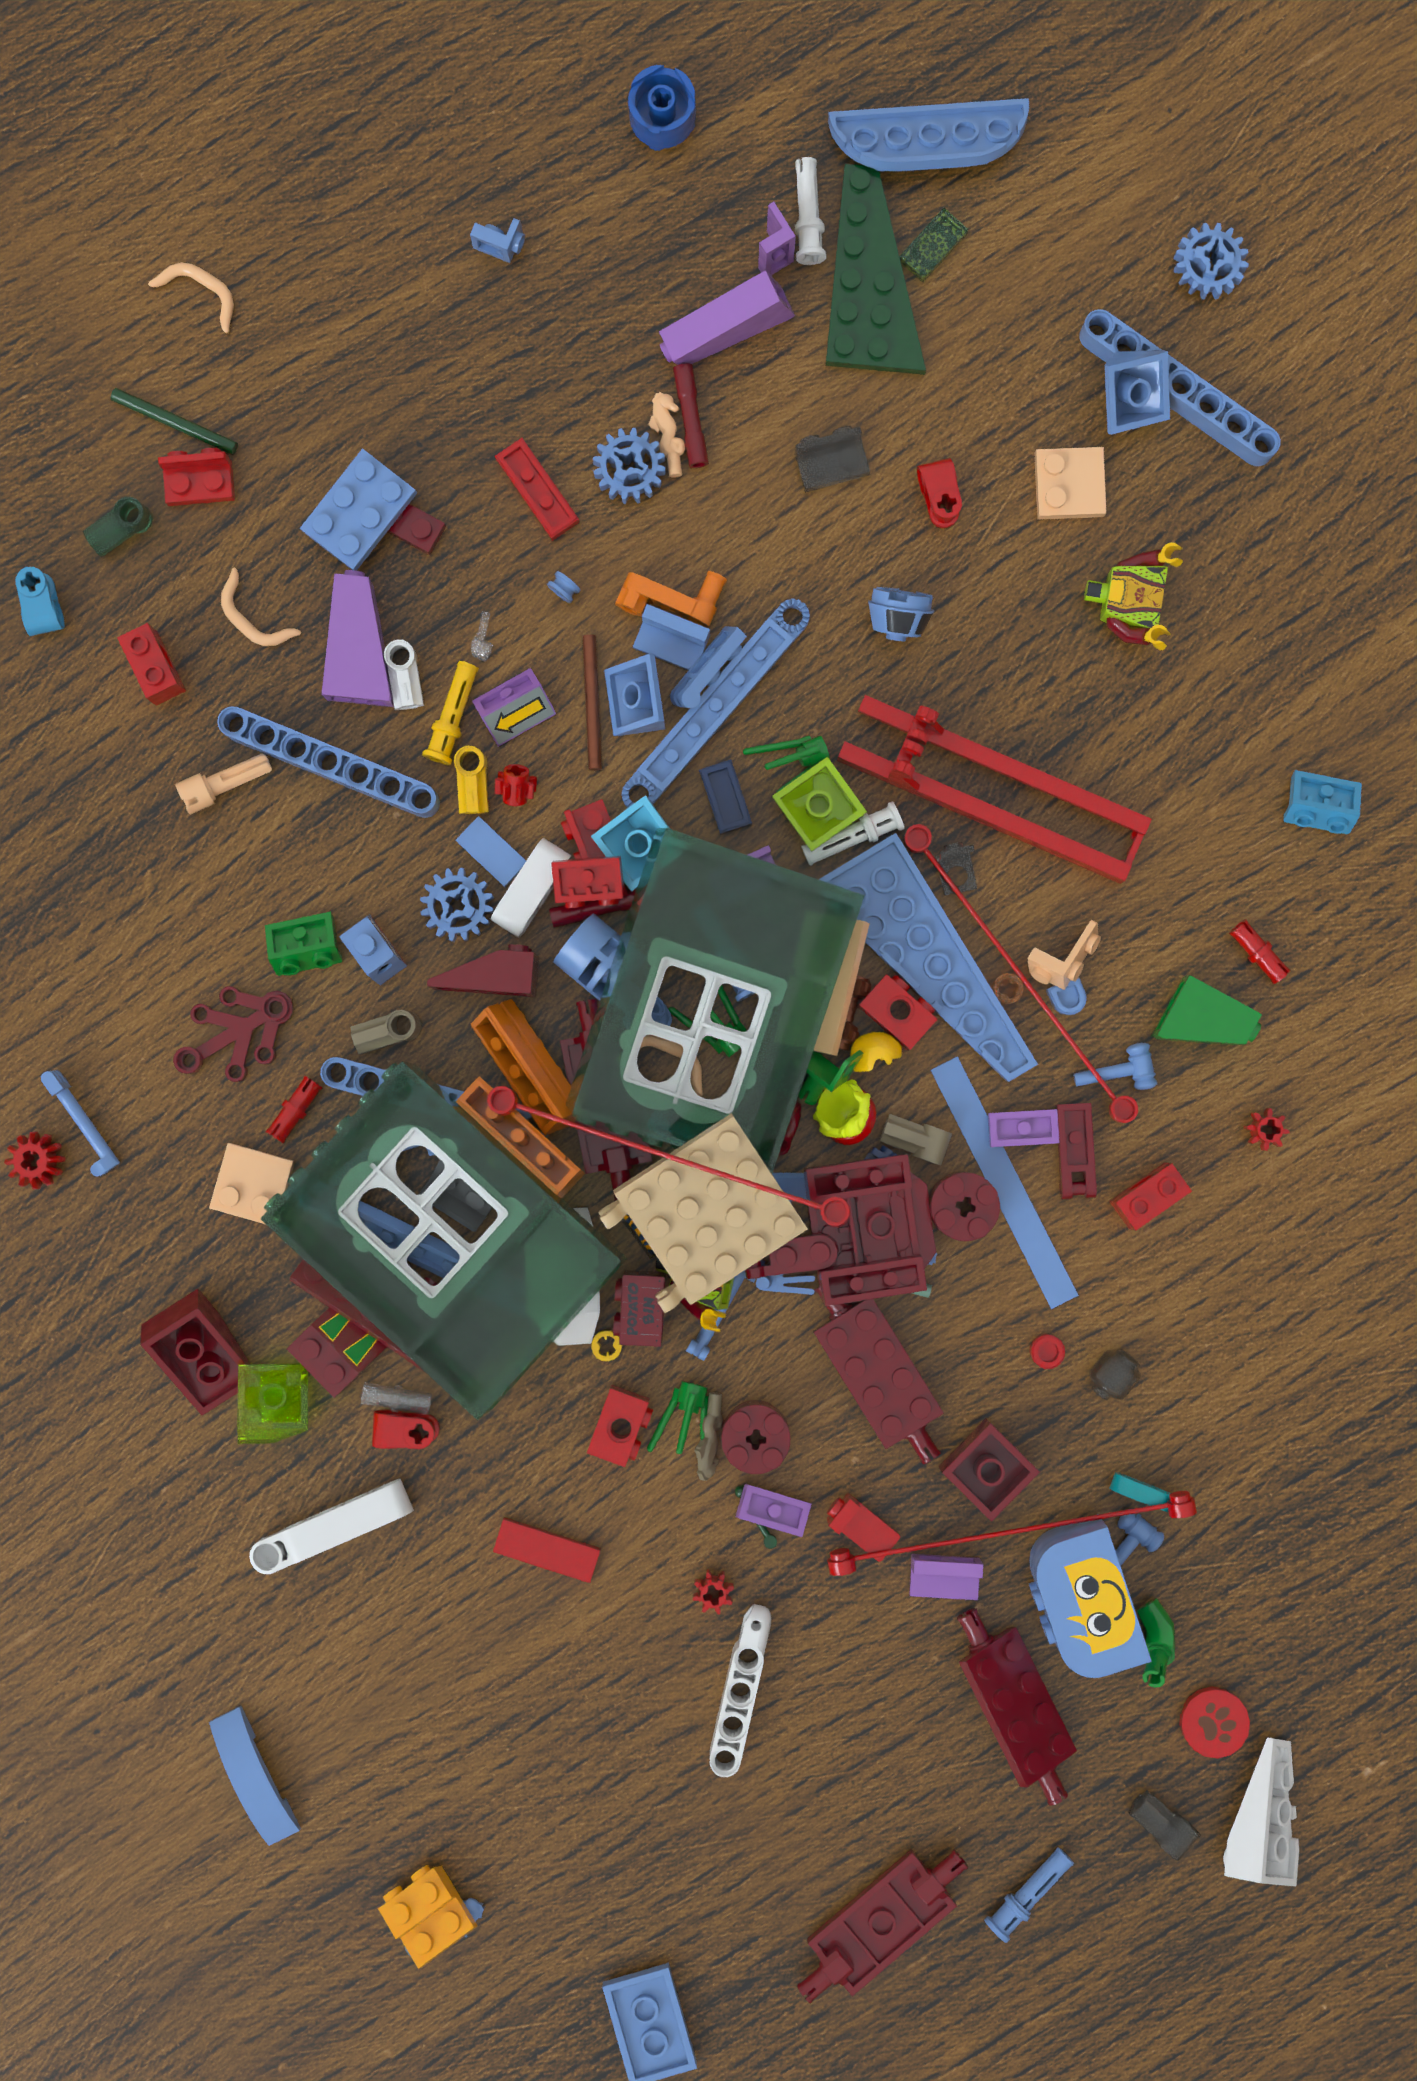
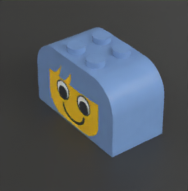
M1099 1519L1064 1525L1043 1533L1035 1541L1030 1552L1029 1563L1034 1582L1028 1584L1038 1611L1044 1610L1045 1612L1039 1618L1049 1645L1055 1643L1066 1665L1075 1673L1089 1678L1108 1676L1152 1662L1108 1527L1104 1521Z

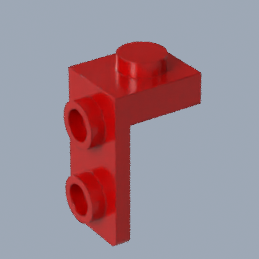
M849 1493L843 1499L838 1497L827 1511L829 1515L827 1518L828 1526L839 1535L841 1532L867 1553L891 1550L900 1539L899 1533ZM885 1556L875 1557L874 1559L881 1562Z

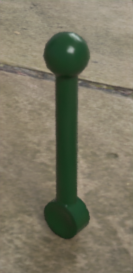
M739 1485L735 1489V1495L738 1498H741L744 1485ZM757 1524L764 1536L763 1542L765 1547L768 1549L776 1547V1537L769 1533L766 1526Z

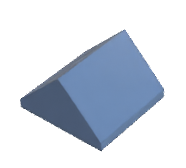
M1168 351L1116 352L1105 364L1108 434L1112 435L1170 420Z
M649 653L604 670L613 736L665 729L655 654Z

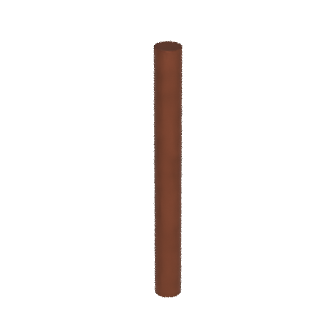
M583 635L588 768L594 771L602 770L596 635Z

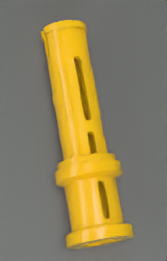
M463 661L457 663V669L440 719L432 724L431 729L434 732L428 749L423 751V757L443 765H451L452 759L450 755L455 740L461 736V729L458 726L479 669L475 665Z

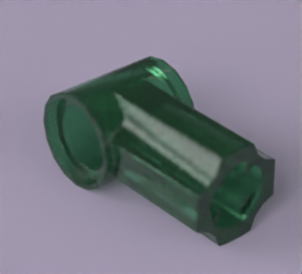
M123 497L115 503L112 511L82 532L90 546L99 556L103 557L134 534L146 532L151 527L153 515L150 509L137 499ZM138 508V518L128 523V513L132 509Z

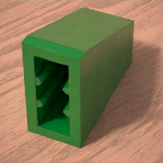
M1188 975L1183 977L1151 1037L1157 1040L1244 1045L1248 1041L1252 1042L1258 1035L1262 1026L1258 1021L1262 1014Z

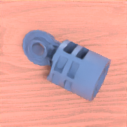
M593 913L568 939L553 963L605 1006L612 1002L625 1013L622 1018L623 1025L626 1029H630L642 989L635 985L631 979L646 960V956ZM657 996L651 1017L655 1022L670 1026L672 1023L671 1013Z

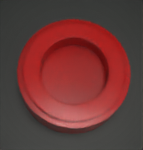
M1042 1334L1032 1341L1030 1356L1039 1367L1053 1369L1064 1360L1065 1347L1056 1336Z

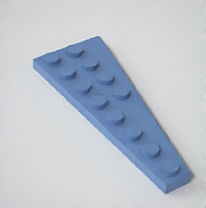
M896 833L810 884L813 892L838 916L870 923L865 943L920 997L926 1000L935 1009V1012L1004 1080L1010 1082L1038 1065Z

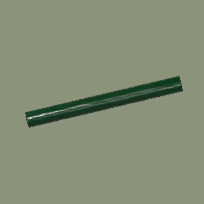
M114 388L111 393V401L231 455H234L238 448L237 442L118 388Z

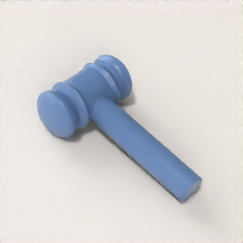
M1136 1043L1127 1047L1126 1051L1130 1055L1128 1057L1130 1062L1096 1069L1104 1081L1133 1075L1132 1079L1135 1081L1134 1088L1137 1090H1148L1155 1087L1158 1083L1154 1078L1156 1073L1154 1072L1151 1059L1152 1054L1149 1052L1150 1045L1147 1043ZM1090 1070L1073 1073L1076 1087L1098 1082Z
M1140 1514L1120 1516L1117 1526L1120 1529H1124L1125 1534H1128L1115 1550L1120 1566L1139 1543L1142 1547L1145 1546L1148 1552H1154L1161 1546L1164 1540V1533L1157 1531V1527H1153Z

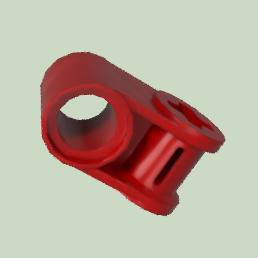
M946 458L918 465V482L931 522L939 528L953 526L958 520L962 508V499L952 459ZM945 504V507L951 509V512L946 513V510L940 508V505Z
M375 1410L373 1415L372 1447L381 1449H424L439 1435V1422L433 1415L427 1413ZM420 1424L423 1425V1430L429 1432L424 1438H421L419 1431H415Z

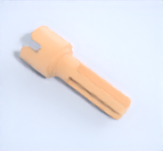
M261 753L207 778L199 773L176 783L175 786L181 799L184 800L189 815L215 804V796L269 773L272 768L267 756Z

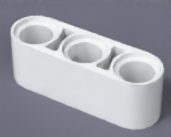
M542 838L497 905L490 920L520 938L554 888L551 862L571 860L572 856L547 839Z

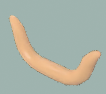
M181 262L170 265L157 277L149 281V286L159 287L166 285L178 276H189L214 291L222 303L220 314L221 327L225 333H229L234 303L232 293L218 278L200 267Z
M235 567L232 568L230 576L221 592V606L225 616L240 632L252 642L262 646H276L301 634V631L295 628L283 629L272 634H265L257 630L234 605L233 596L239 584V573Z
M646 1035L640 1049L646 1046L655 1047L680 1059L683 1053V1047L680 1044L654 1035ZM621 1053L615 1059L617 1062L620 1061ZM696 1056L691 1071V1085L695 1093L702 1096V1067Z

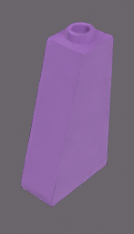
M765 270L659 331L664 341L660 344V348L669 363L673 361L677 365L683 363L693 364L793 318L795 314L781 285Z
M345 570L344 574H334L322 695L327 701L394 707L388 667L384 658L385 645L374 586L369 577H365V573L360 571Z

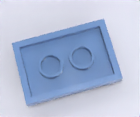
M362 448L300 529L348 568L357 571L413 500L417 491Z
M669 1963L603 1982V1992L629 2081H656L697 2069V2060Z

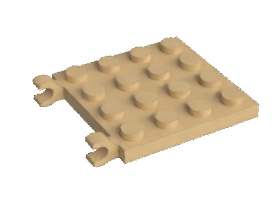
M732 1113L669 1153L783 1192ZM666 1158L660 1159L614 1189L617 1200L598 1212L601 1221L607 1229L615 1226L628 1214L675 1282L655 1295L664 1313L675 1308L684 1297L692 1305L808 1230L789 1199Z

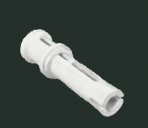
M803 157V165H801L800 159L795 162L799 220L795 225V234L799 237V251L796 253V261L804 265H815L826 259V251L822 249V234L825 231V225L819 219L817 160L812 157Z
M889 802L888 807L868 815L866 813L859 818V822L848 826L812 852L807 845L801 846L809 865L811 866L815 862L842 852L863 841L868 840L874 843L883 834L895 829L899 831L905 829L894 802ZM848 837V838L845 839V840H842V841H840V842H838V843H835V842H837V841H839V840H841V839H844V838Z

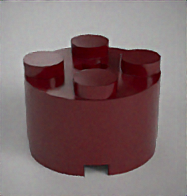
M955 1172L946 1175L933 1186L928 1197L931 1220L935 1227L944 1235L958 1241H973L985 1237L993 1229L999 1217L1000 1201L996 1189L988 1180L974 1173ZM968 1197L967 1203L971 1204V1210L965 1211L961 1216V1211L956 1208L957 1201L963 1202L964 1198Z
M749 1400L736 1406L727 1415L722 1426V1448L725 1456L731 1465L749 1474H763L778 1468L786 1458L790 1448V1431L783 1414L772 1404L762 1400ZM755 1429L760 1430V1435L765 1437L764 1439H759L758 1444H752L751 1439L746 1438V1436L752 1435Z

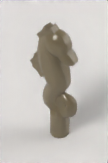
M709 1392L707 1415L703 1419L702 1424L704 1438L700 1440L694 1450L696 1458H698L697 1474L699 1479L707 1481L715 1474L716 1466L719 1463V1459L715 1457L718 1449L716 1431L722 1428L723 1417L721 1415L722 1393Z

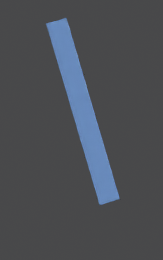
M958 1056L932 1069L931 1072L985 1179L997 1191L1000 1209L1050 1308L1053 1309L1079 1296L1004 1147H990L988 1116Z

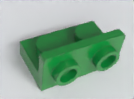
M331 911L265 925L268 960L278 976H291L300 971L314 968L324 969L342 962V955L337 947L335 922Z

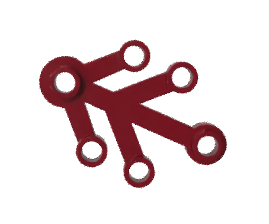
M232 986L223 988L219 994V999L223 1005L228 1007L242 1005L258 1010L246 1018L212 1010L205 1004L195 1005L190 1012L191 1019L195 1023L202 1025L211 1023L228 1027V1029L197 1048L182 1047L178 1049L173 1057L175 1068L184 1074L196 1073L201 1069L203 1060L236 1041L231 1062L225 1068V1075L232 1082L243 1081L248 1073L245 1062L253 1030L264 1023L261 1045L256 1047L254 1058L260 1064L267 1065L274 1062L276 1059L274 1044L279 1024L285 1023L290 1019L294 1008L291 998L281 991H271L263 997L242 993L239 989ZM230 990L236 994V999L232 1003H228L225 999L226 993ZM275 1002L282 1004V1011L279 1014H274L271 1010L272 1004ZM200 1008H204L207 1011V1017L202 1021L196 1016ZM263 1048H268L271 1052L270 1058L266 1061L260 1058V1051ZM189 1054L195 1057V1064L192 1067H188L185 1064V1058ZM236 1065L242 1070V1074L238 1078H234L231 1075V1069Z

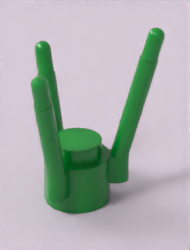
M808 735L796 740L743 749V754L749 755L798 747L796 748V753L766 763L764 766L766 770H770L796 760L800 761L802 767L809 766L779 788L777 792L826 757L830 759L827 746L821 735L812 739Z
M721 985L718 989V994L734 1026L730 1022L724 1025L713 1010L710 1014L711 1021L741 1032L747 1031L740 1022ZM674 1007L668 1008L674 1017L689 1029L691 1028L693 1021ZM705 1036L703 1038L712 1045L718 1054L724 1051L728 1058L741 1048L737 1044L721 1039L716 1040L712 1036Z
M682 1381L680 1389L674 1388L672 1399L647 1446L648 1452L653 1451L678 1402H680L678 1409L684 1410L685 1413L676 1453H683L692 1413L698 1414L699 1408L700 1440H703L702 1424L708 1409L709 1396H706L708 1387Z

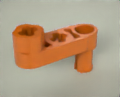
M707 571V576L697 597L691 598L646 577L629 572L615 605L627 613L642 617L646 605L650 604L673 615L709 628L717 611L715 607L727 579L718 573Z

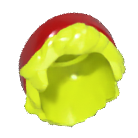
M853 1079L846 1081L832 1092L827 1088L824 1089L817 1102L816 1112L813 1115V1119L820 1124L819 1132L842 1145H854L864 1140L871 1133L876 1122V1108L871 1095L862 1090Z

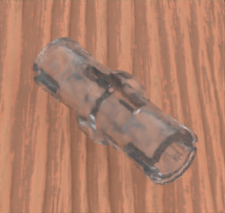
M365 1382L362 1390L361 1404L390 1408L391 1412L398 1413V1410L429 1415L432 1393L402 1389V1385L386 1387Z

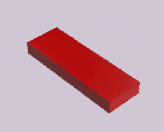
M520 438L494 456L552 541L580 522L523 438Z
M504 1517L493 1552L590 1583L601 1548Z

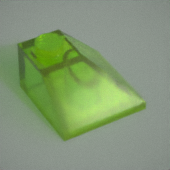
M301 1364L238 1365V1444L275 1443L308 1431V1371Z

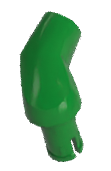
M1155 1598L1139 1608L1137 1612L1147 1631L1145 1642L1152 1661L1146 1663L1142 1679L1146 1683L1150 1675L1148 1685L1150 1687H1161L1165 1683L1167 1665L1171 1664L1175 1659L1174 1622L1159 1600Z

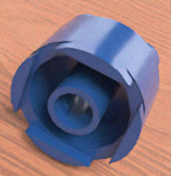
M664 65L650 66L637 74L631 84L628 95L629 119L633 132L639 140L655 151L679 145L687 139L695 127L696 100L691 80L681 70L664 68Z

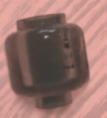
M1120 1348L1117 1351L1107 1350L1089 1371L1090 1378L1094 1382L1091 1388L1105 1400H1108L1110 1397L1123 1400L1141 1378L1138 1370L1140 1364L1130 1354Z

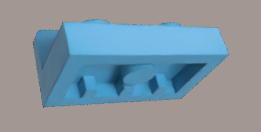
M1295 770L1291 777L1289 806L1284 813L1283 821L1299 827L1327 830L1334 834H1349L1360 817L1362 783Z

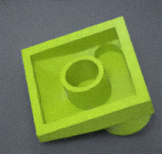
M828 757L772 796L811 852L848 826L854 824L867 813Z

